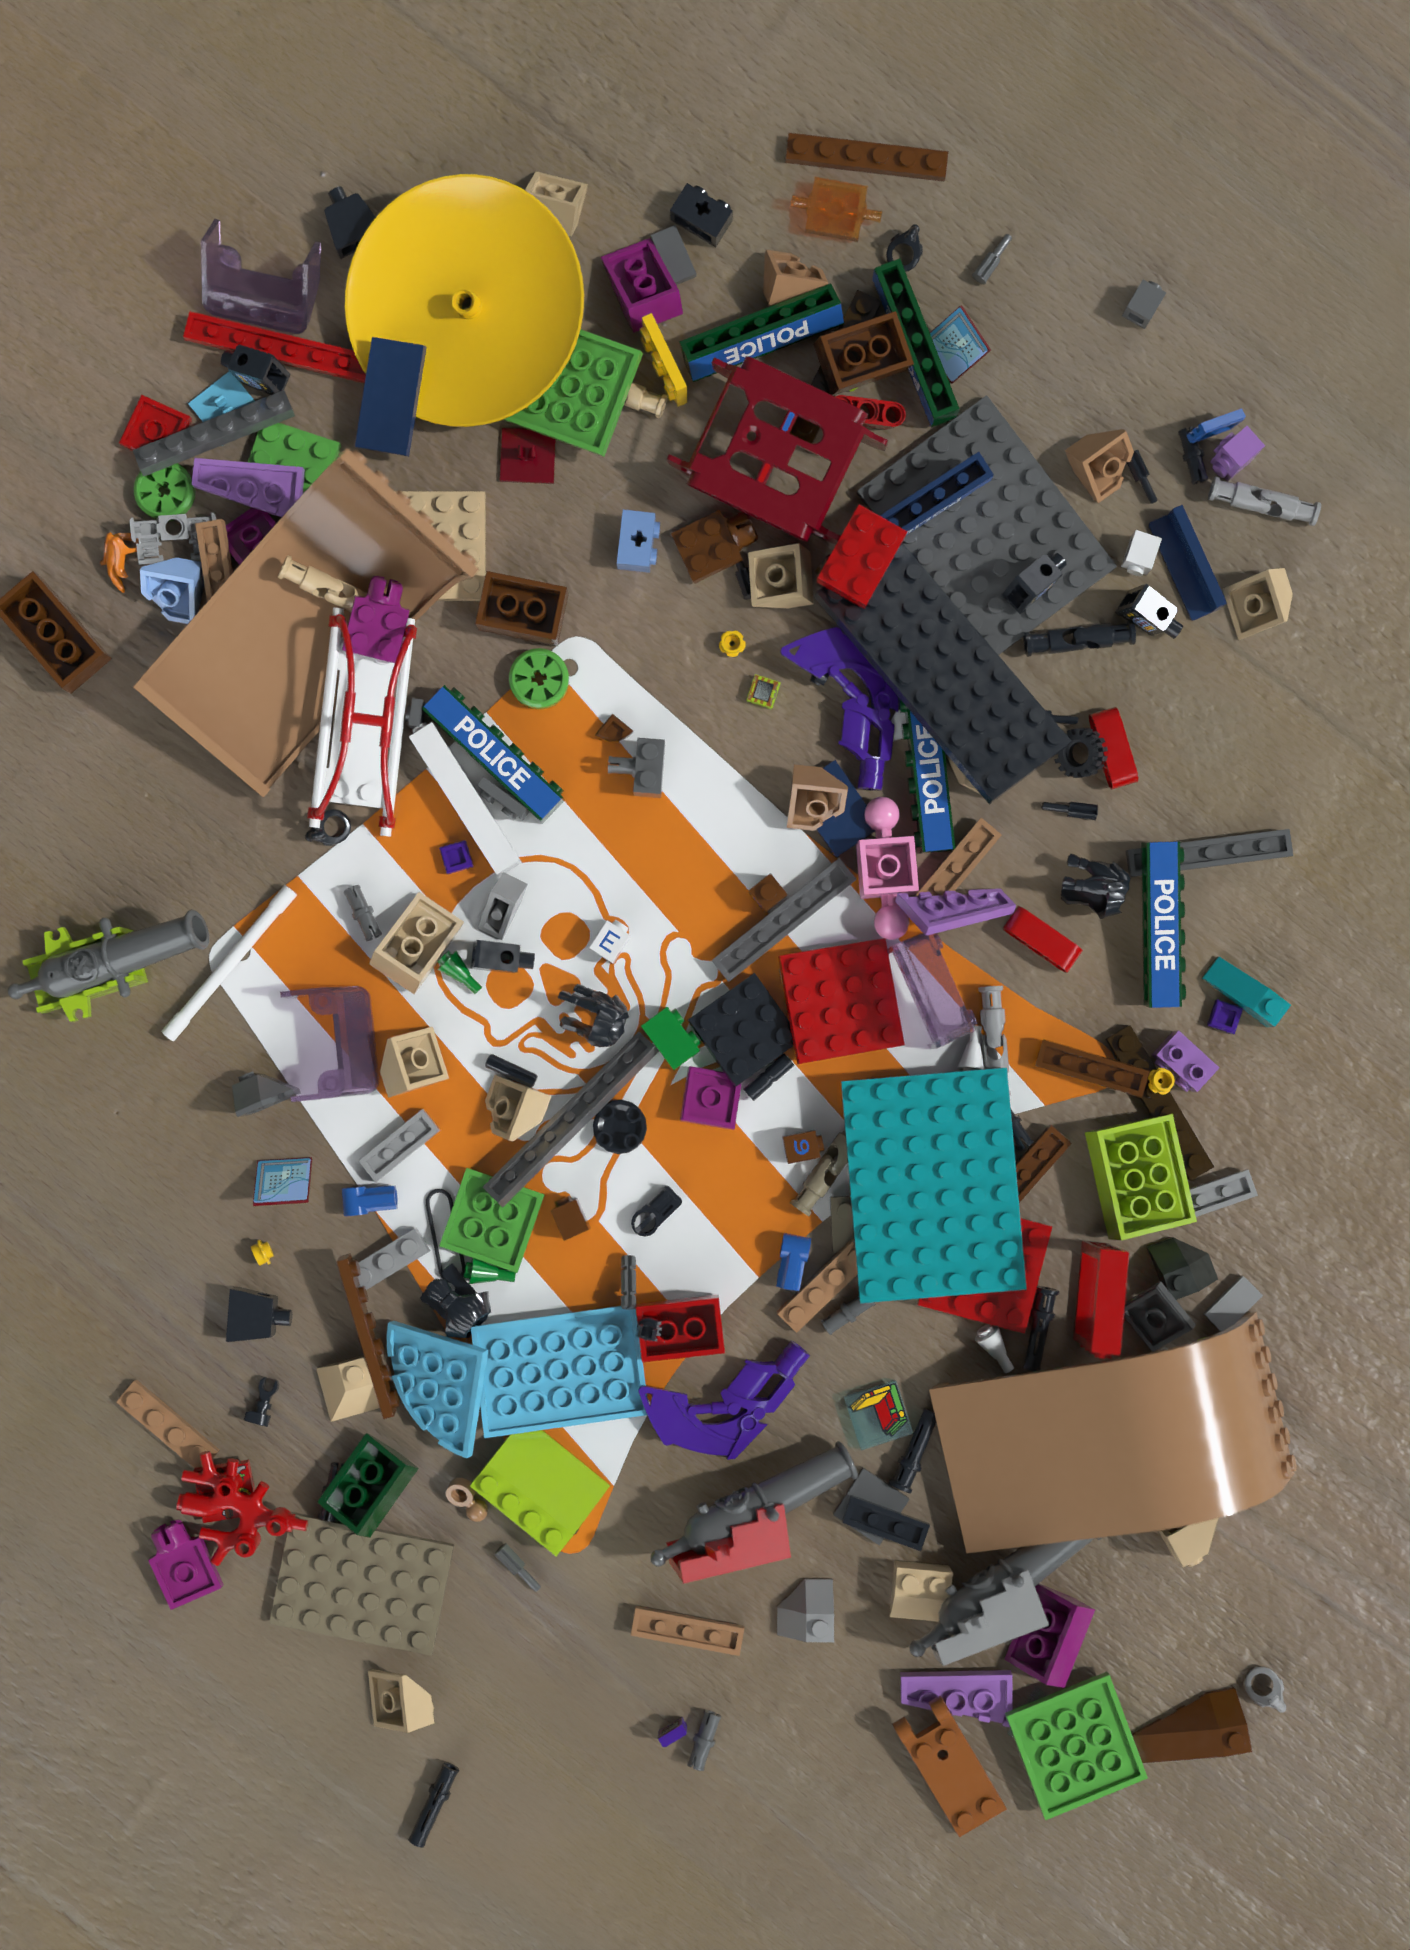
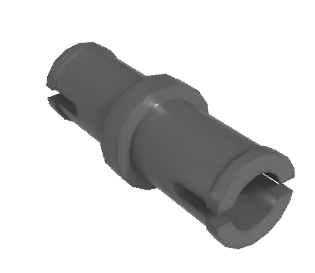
M360 885L353 886V892L356 897H354L351 888L346 889L343 893L346 895L353 910L352 917L358 921L365 940L371 941L373 940V935L370 929L375 939L381 936L382 932L372 914L374 910L372 906H368Z
M857 1296L847 1304L845 1302L842 1303L840 1309L822 1319L821 1322L829 1335H832L833 1332L848 1322H855L857 1316L876 1304L875 1302L860 1303L859 1296Z
M710 1710L704 1711L699 1731L695 1733L693 1738L695 1743L687 1763L689 1767L693 1765V1769L704 1771L710 1748L714 1747L716 1742L714 1736L722 1717L720 1714L715 1715L716 1712Z

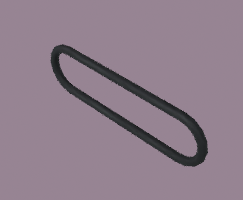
M435 1189L427 1195L426 1209L439 1274L442 1279H446L442 1274L443 1269L431 1214L430 1198L436 1193L445 1194L449 1201L450 1211L453 1208V1200L446 1190ZM459 1253L460 1261H461V1266H462L461 1275L464 1277V1271H465L464 1255Z

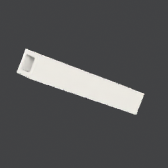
M425 722L420 724V727H415L412 730L414 734L409 736L410 740L497 876L500 877L503 872L506 873L521 864L522 862L435 725L432 722L427 725Z

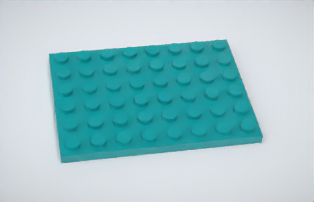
M1007 1068L841 1081L860 1303L1026 1290Z

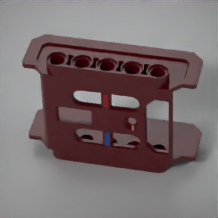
M746 356L741 367L713 358L711 362L713 370L728 380L690 461L686 462L668 454L666 460L669 465L689 475L687 485L803 541L808 542L811 534L836 545L841 536L826 529L821 524L859 444L862 442L872 448L885 451L888 440L863 426L868 416L863 410L759 360ZM731 384L744 390L748 405L725 454L711 459L698 452ZM766 401L787 411L780 428L768 424L755 416L754 408L757 403ZM797 417H801L822 429L823 437L820 442L815 444L808 443L790 434ZM751 431L756 434L754 441L747 439V434ZM797 446L831 462L822 481L788 466ZM742 452L763 462L756 479L744 475L731 467L730 459L733 454ZM773 468L779 469L798 480L799 488L794 494L787 495L766 485Z

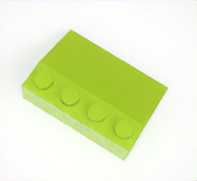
M1173 1114L1085 1132L1109 1240H1125L1197 1222Z
M539 1430L509 1435L474 1478L470 1487L553 1555L557 1556L608 1490L610 1484L545 1431Z

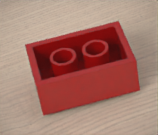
M859 504L820 572L817 583L865 609L905 539L907 531Z
M719 1295L638 1303L636 1305L638 1322L644 1317H652L662 1321L661 1325H659L662 1327V1331H659L661 1336H656L658 1337L657 1341H648L639 1337L642 1363L725 1354Z

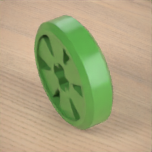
M178 463L144 477L140 471L135 479V500L141 510L155 520H158V516L186 514L194 503L196 491L192 486V477ZM168 485V489L171 491L168 496L164 494L161 497L162 494L159 492V488L161 486L165 488Z
M536 648L528 650L516 658L509 672V684L514 696L523 705L532 709H547L559 703L565 696L569 687V673L564 661L556 653L547 649ZM540 672L542 676H547V680H543L544 684L538 686L537 682H532V678H535L534 674Z

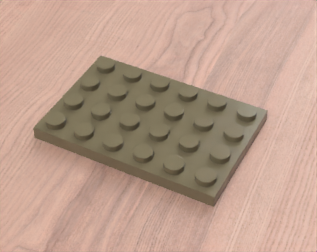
M293 1512L292 1514L296 1515L295 1518L308 1520V1526L306 1531L293 1529L292 1532H287L269 1624L432 1656L455 1544L376 1529L370 1538L358 1536L340 1521H327L326 1518L321 1520L316 1516Z

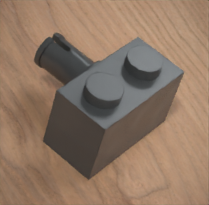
M637 738L636 756L633 758L609 756L608 763L610 765H608V773L632 774V777H634V796L661 798L665 740Z

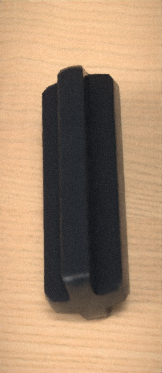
M490 1054L485 1063L486 1068L529 1088L535 1085L538 1078L537 1074L494 1054Z

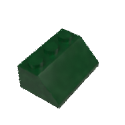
M366 1433L317 1503L356 1535L370 1538L419 1468L398 1451Z

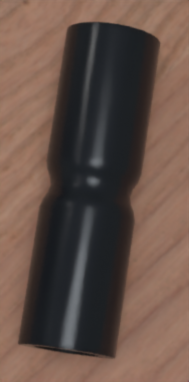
M783 1053L766 1068L764 1073L758 1075L743 1090L755 1101L772 1086L773 1082L778 1081L795 1065Z

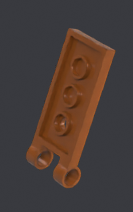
M939 1695L928 1702L938 1719L936 1723L917 1734L914 1733L905 1716L892 1724L960 1838L1007 1810L943 1698ZM940 1750L947 1751V1755L944 1758L937 1756Z

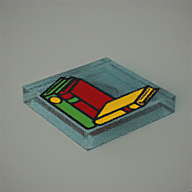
M896 1380L844 1396L861 1451L914 1434Z

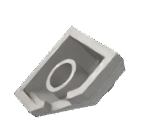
M805 1578L777 1606V1635L803 1642H834L833 1579Z

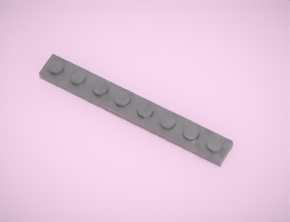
M638 1032L483 1188L504 1207L659 1052L656 1046Z

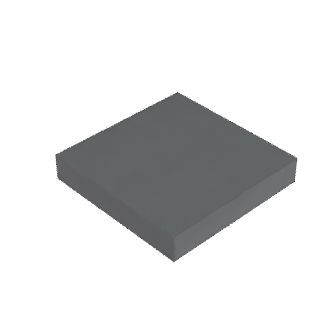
M1161 1281L1125 1302L1124 1317L1152 1352L1193 1330L1196 1325Z
M863 1467L857 1479L853 1481L838 1504L833 1515L840 1520L843 1519L851 1495L900 1513L910 1499ZM852 1527L879 1546L884 1540L880 1536Z

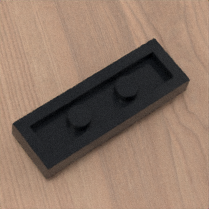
M853 1495L850 1496L842 1519L844 1524L918 1551L922 1550L930 1527L928 1522Z

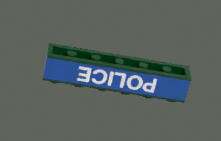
M899 258L876 267L872 277L873 283L882 301L885 313L889 314L895 311L897 313L914 362L908 368V371L931 428L955 419L960 409L901 259Z
M830 283L679 341L684 364L692 381L696 382L718 373L713 370L711 363L713 358L737 366L743 363L746 356L756 359L844 325L841 301Z
M444 685L422 708L423 711L543 824L565 801L561 795L564 790L553 780L548 783L541 776L544 773L543 770L533 761L528 764L521 757L524 753L514 743L509 746L504 742L502 738L505 735L494 724L491 727L486 725L482 721L485 716L474 705L468 708L462 702L465 697L455 687L449 690Z
M899 698L900 713H905L906 723L902 724L903 740H908L909 750L904 752L906 767H911L912 775L911 778L907 779L909 794H914L915 803L910 806L912 821H917L918 832H913L915 848H920V854L952 851L956 848L945 752Z
M1178 841L1141 842L1143 1005L1148 1008L1182 1007V1000L1186 999V986L1182 984V973H1185L1186 961L1185 957L1181 956V945H1185V931L1181 929V918L1185 917V904L1181 902V891L1184 890L1185 879L1184 875L1180 874V863L1184 862V848L1180 847V842Z

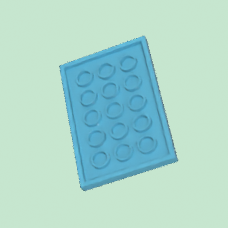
M621 1306L472 1326V1344L488 1350L480 1402L484 1438L647 1415L638 1392L639 1387L646 1386L640 1340L636 1336L638 1324L636 1308L626 1310L622 1309Z

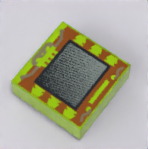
M755 674L747 702L773 709L781 682Z

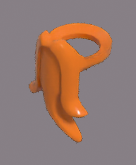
M110 532L105 537L103 560L100 561V565H107V572L112 583L120 592L125 593L124 585L120 577H128L124 569L125 555L137 552V547L128 548L122 541H132L131 533L112 535ZM136 538L134 543L139 544V539Z

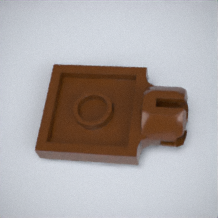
M720 510L671 533L694 584L743 561L741 550L758 540L757 532L748 514L740 512L730 518H725Z

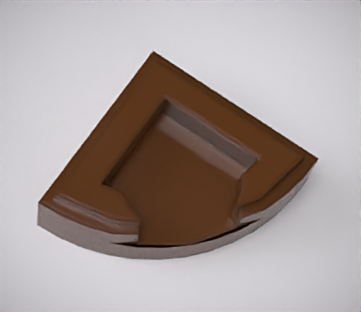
M612 714L595 735L604 741L617 742L628 738L634 731Z

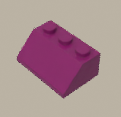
M1039 1583L1035 1586L1049 1625L1012 1639L1004 1660L1045 1685L1065 1688L1095 1609L1074 1597Z

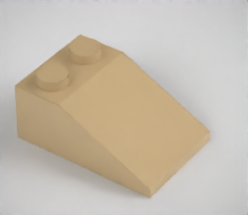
M418 892L375 949L369 965L415 995L464 922Z

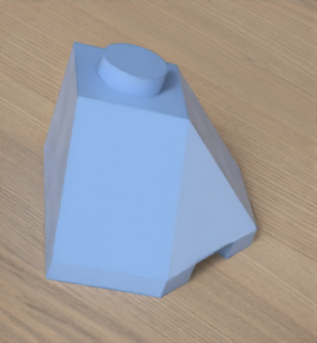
M173 558L141 567V593L149 601L152 599L162 609L161 613L169 621L188 624L199 612L204 588L201 562Z

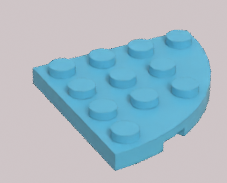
M397 1321L389 1322L387 1327L388 1357H391L395 1374L392 1376V1379L404 1406L423 1431L427 1429L439 1440L438 1444L459 1456L469 1458L473 1454L488 1350Z

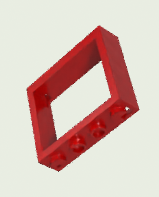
M1082 1241L1073 1340L1078 1342L1080 1347L1093 1354L1094 1357L1111 1359L1112 1354L1120 1355L1129 1251L1109 1243Z

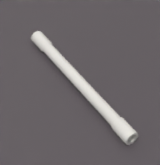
M286 885L280 889L270 901L265 911L185 1006L162 1029L161 1032L172 1041L177 1039L188 1026L192 1017L278 915L283 913L294 900L297 894Z

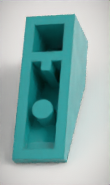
M1217 957L1202 977L1203 980L1236 1005L1243 1008L1244 1011L1267 1028L1276 1027L1291 1007L1290 1003L1270 988L1221 957Z

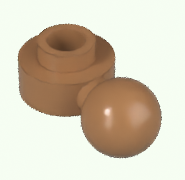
M465 1478L453 1479L446 1490L447 1499L456 1506H466V1514L471 1521L480 1522L484 1520L488 1514V1507L484 1501L474 1499L476 1491L470 1487L472 1482Z

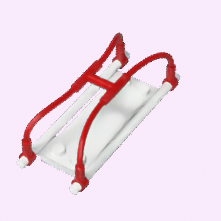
M333 608V614L329 616L328 625L331 628L312 803L311 807H308L307 818L310 819L309 827L320 828V822L324 820V811L329 802L383 808V814L379 816L378 827H381L380 835L391 837L396 821L393 814L413 639H416L417 634L415 619L408 618L401 648L395 663L353 653L346 618L344 617V609ZM343 642L345 644L346 651L342 650ZM337 670H339L329 766L327 768ZM396 682H397L396 698H395V697H394V692H395V686H396ZM388 748H390V751H389V760H388V768H387V754H388Z

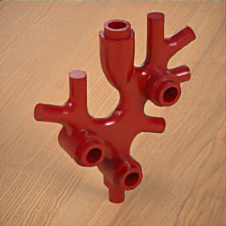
M205 1451L199 1454L203 1467L202 1472L183 1471L182 1481L210 1486L213 1488L214 1494L206 1496L192 1492L181 1493L177 1501V1510L185 1515L208 1517L218 1514L225 1509H231L236 1511L240 1517L239 1526L231 1532L203 1527L200 1530L199 1539L214 1541L218 1545L217 1550L210 1559L211 1563L216 1566L221 1564L227 1553L232 1549L240 1557L247 1558L252 1556L261 1543V1536L257 1531L261 1527L265 1526L267 1532L273 1536H281L286 1531L292 1532L293 1529L307 1530L308 1520L295 1518L296 1515L292 1514L287 1508L278 1507L271 1510L263 1505L262 1499L269 1489L267 1483L260 1481L256 1489L249 1495H244L239 1491L242 1486V1477L237 1473L238 1459L229 1458L226 1471L218 1473L214 1467L211 1452Z

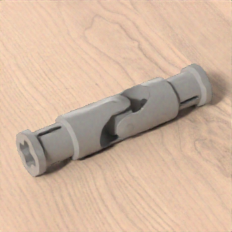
M1216 476L1211 483L1208 500L1211 501L1217 499L1229 502L1234 507L1290 521L1297 519L1309 522L1311 526H1315L1321 510L1320 502L1313 504L1301 501L1297 496L1262 489L1241 482L1233 484L1221 481L1220 477ZM1271 501H1275L1276 503H1278L1270 505Z
M1003 986L979 987V992L982 993L983 1007L980 1010L981 1024L986 1032L982 1041L984 1069L1007 1068L1008 1073L1007 1039L1004 1034L1002 1036L1006 1022L1005 1009L1002 1008L1001 1003ZM1003 1046V1054L1000 1059L993 1060L989 1057L987 1047L998 1048Z

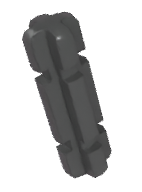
M624 1255L621 1257V1269H623L621 1271V1294L623 1295L621 1296L622 1309L631 1310L636 1308V1270H634L636 1269V1257Z

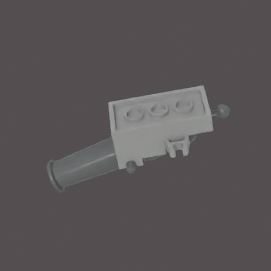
M1095 1538L1024 1546L1005 1559H999L996 1565H989L986 1570H982L962 1584L964 1587L958 1591L954 1585L949 1586L945 1589L949 1597L941 1604L939 1610V1623L920 1640L911 1642L909 1646L910 1653L915 1657H920L931 1646L935 1659L944 1666L1048 1626L1049 1624L1035 1586Z

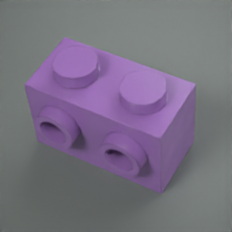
M1248 426L1243 428L1237 435L1231 432L1214 450L1216 455L1210 461L1213 464V470L1219 477L1229 481L1246 467L1265 445Z
M1179 1030L1173 1031L1152 1054L1156 1059L1154 1064L1158 1068H1165L1177 1078L1175 1083L1185 1092L1189 1090L1191 1092H1198L1219 1069L1210 1058Z

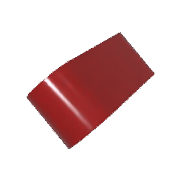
M847 395L836 396V398L859 409L862 405L869 409L870 415L865 420L864 427L892 429L901 425L906 417L904 407L897 402ZM887 409L894 411L896 415L894 423L886 419L885 413Z
M1117 707L1089 714L1090 728L1093 729L1092 732L1097 731L1100 733L1098 738H1104L1105 743L1102 746L1108 749V751L1103 752V755L1108 757L1107 761H1102V764L1104 765L1103 771L1109 788L1112 790L1138 782L1137 768Z
M1017 906L1002 928L1010 936L1065 973L1069 972L1083 952L1074 942L1020 906Z

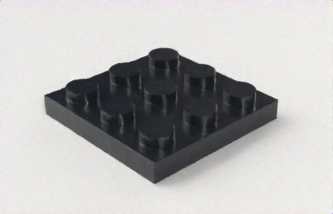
M755 973L687 1020L734 1087L794 1046L790 1022Z

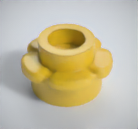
M726 631L721 635L719 648L722 653H726L729 657H736L739 652L744 651L746 643L740 632ZM731 641H733V642L735 643V645H734V646H730L729 643H730Z
M1165 1068L1152 1070L1148 1076L1150 1082L1148 1086L1154 1093L1158 1092L1160 1095L1167 1094L1174 1086V1076Z
M257 1240V1243L251 1246L259 1266L265 1263L271 1264L270 1258L274 1254L269 1243H262L261 1240Z

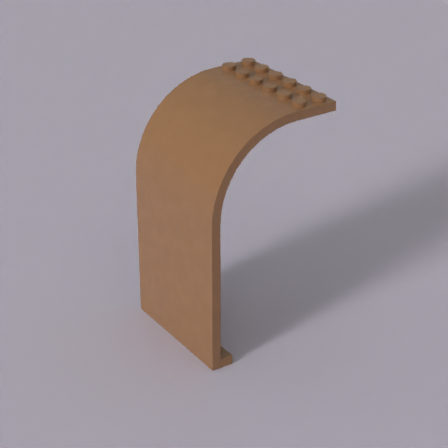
M349 449L343 451L323 471L133 686L135 690L262 797L270 791V787L320 731L331 628L328 627L329 616L333 614V608H341L328 602L326 599L317 597L299 588V584L286 578H278L287 555L291 556L293 561L305 567L312 566L368 593L373 576L385 577L384 593L387 592L390 579L400 582L403 586L400 605L410 610L408 618L415 619V622L450 588L462 580L473 578L479 571L474 565L477 561L467 551L463 550L460 552L453 546L455 541L443 530L439 533L431 526L433 520L421 510L417 513L409 505L411 500L403 492L398 490L395 493L387 485L389 480L378 470L375 472L371 471L365 465L367 460L355 449L352 452ZM342 591L338 595L341 598H347ZM344 609V617L348 626L351 612ZM337 670L333 715L335 713L339 670Z
M1257 1312L1246 1313L1234 1325L1212 1336L1156 1352L950 1385L949 1382H945L929 1389L966 1553L1177 1528L1246 1510L1267 1501L1281 1492L1295 1474L1294 1471L1297 1470L1294 1455H1290L1289 1452L1290 1434L1288 1428L1283 1427L1281 1417L1284 1416V1409L1281 1400L1277 1401L1275 1390L1278 1388L1275 1374L1270 1371L1271 1353L1269 1347L1264 1346L1262 1337L1265 1335L1262 1319H1258Z

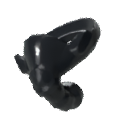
M917 224L911 225L909 230L902 234H896L891 239L887 248L886 259L888 263L894 261L892 254L897 245L904 243L913 249V260L908 265L903 266L905 272L915 268L923 254V247L919 241L920 228Z
M327 810L324 812V820L320 822V828L312 827L306 832L305 839L309 842H321L326 846L341 843L350 834V819L341 810ZM331 816H339L344 821V832L338 837H330L325 832V821Z

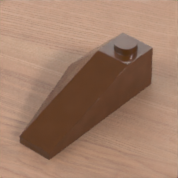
M1234 1687L1206 1692L1199 1696L1198 1700L1187 1706L1179 1707L1173 1714L1164 1719H1158L1132 1734L1142 1763L1218 1758L1252 1752L1247 1722Z

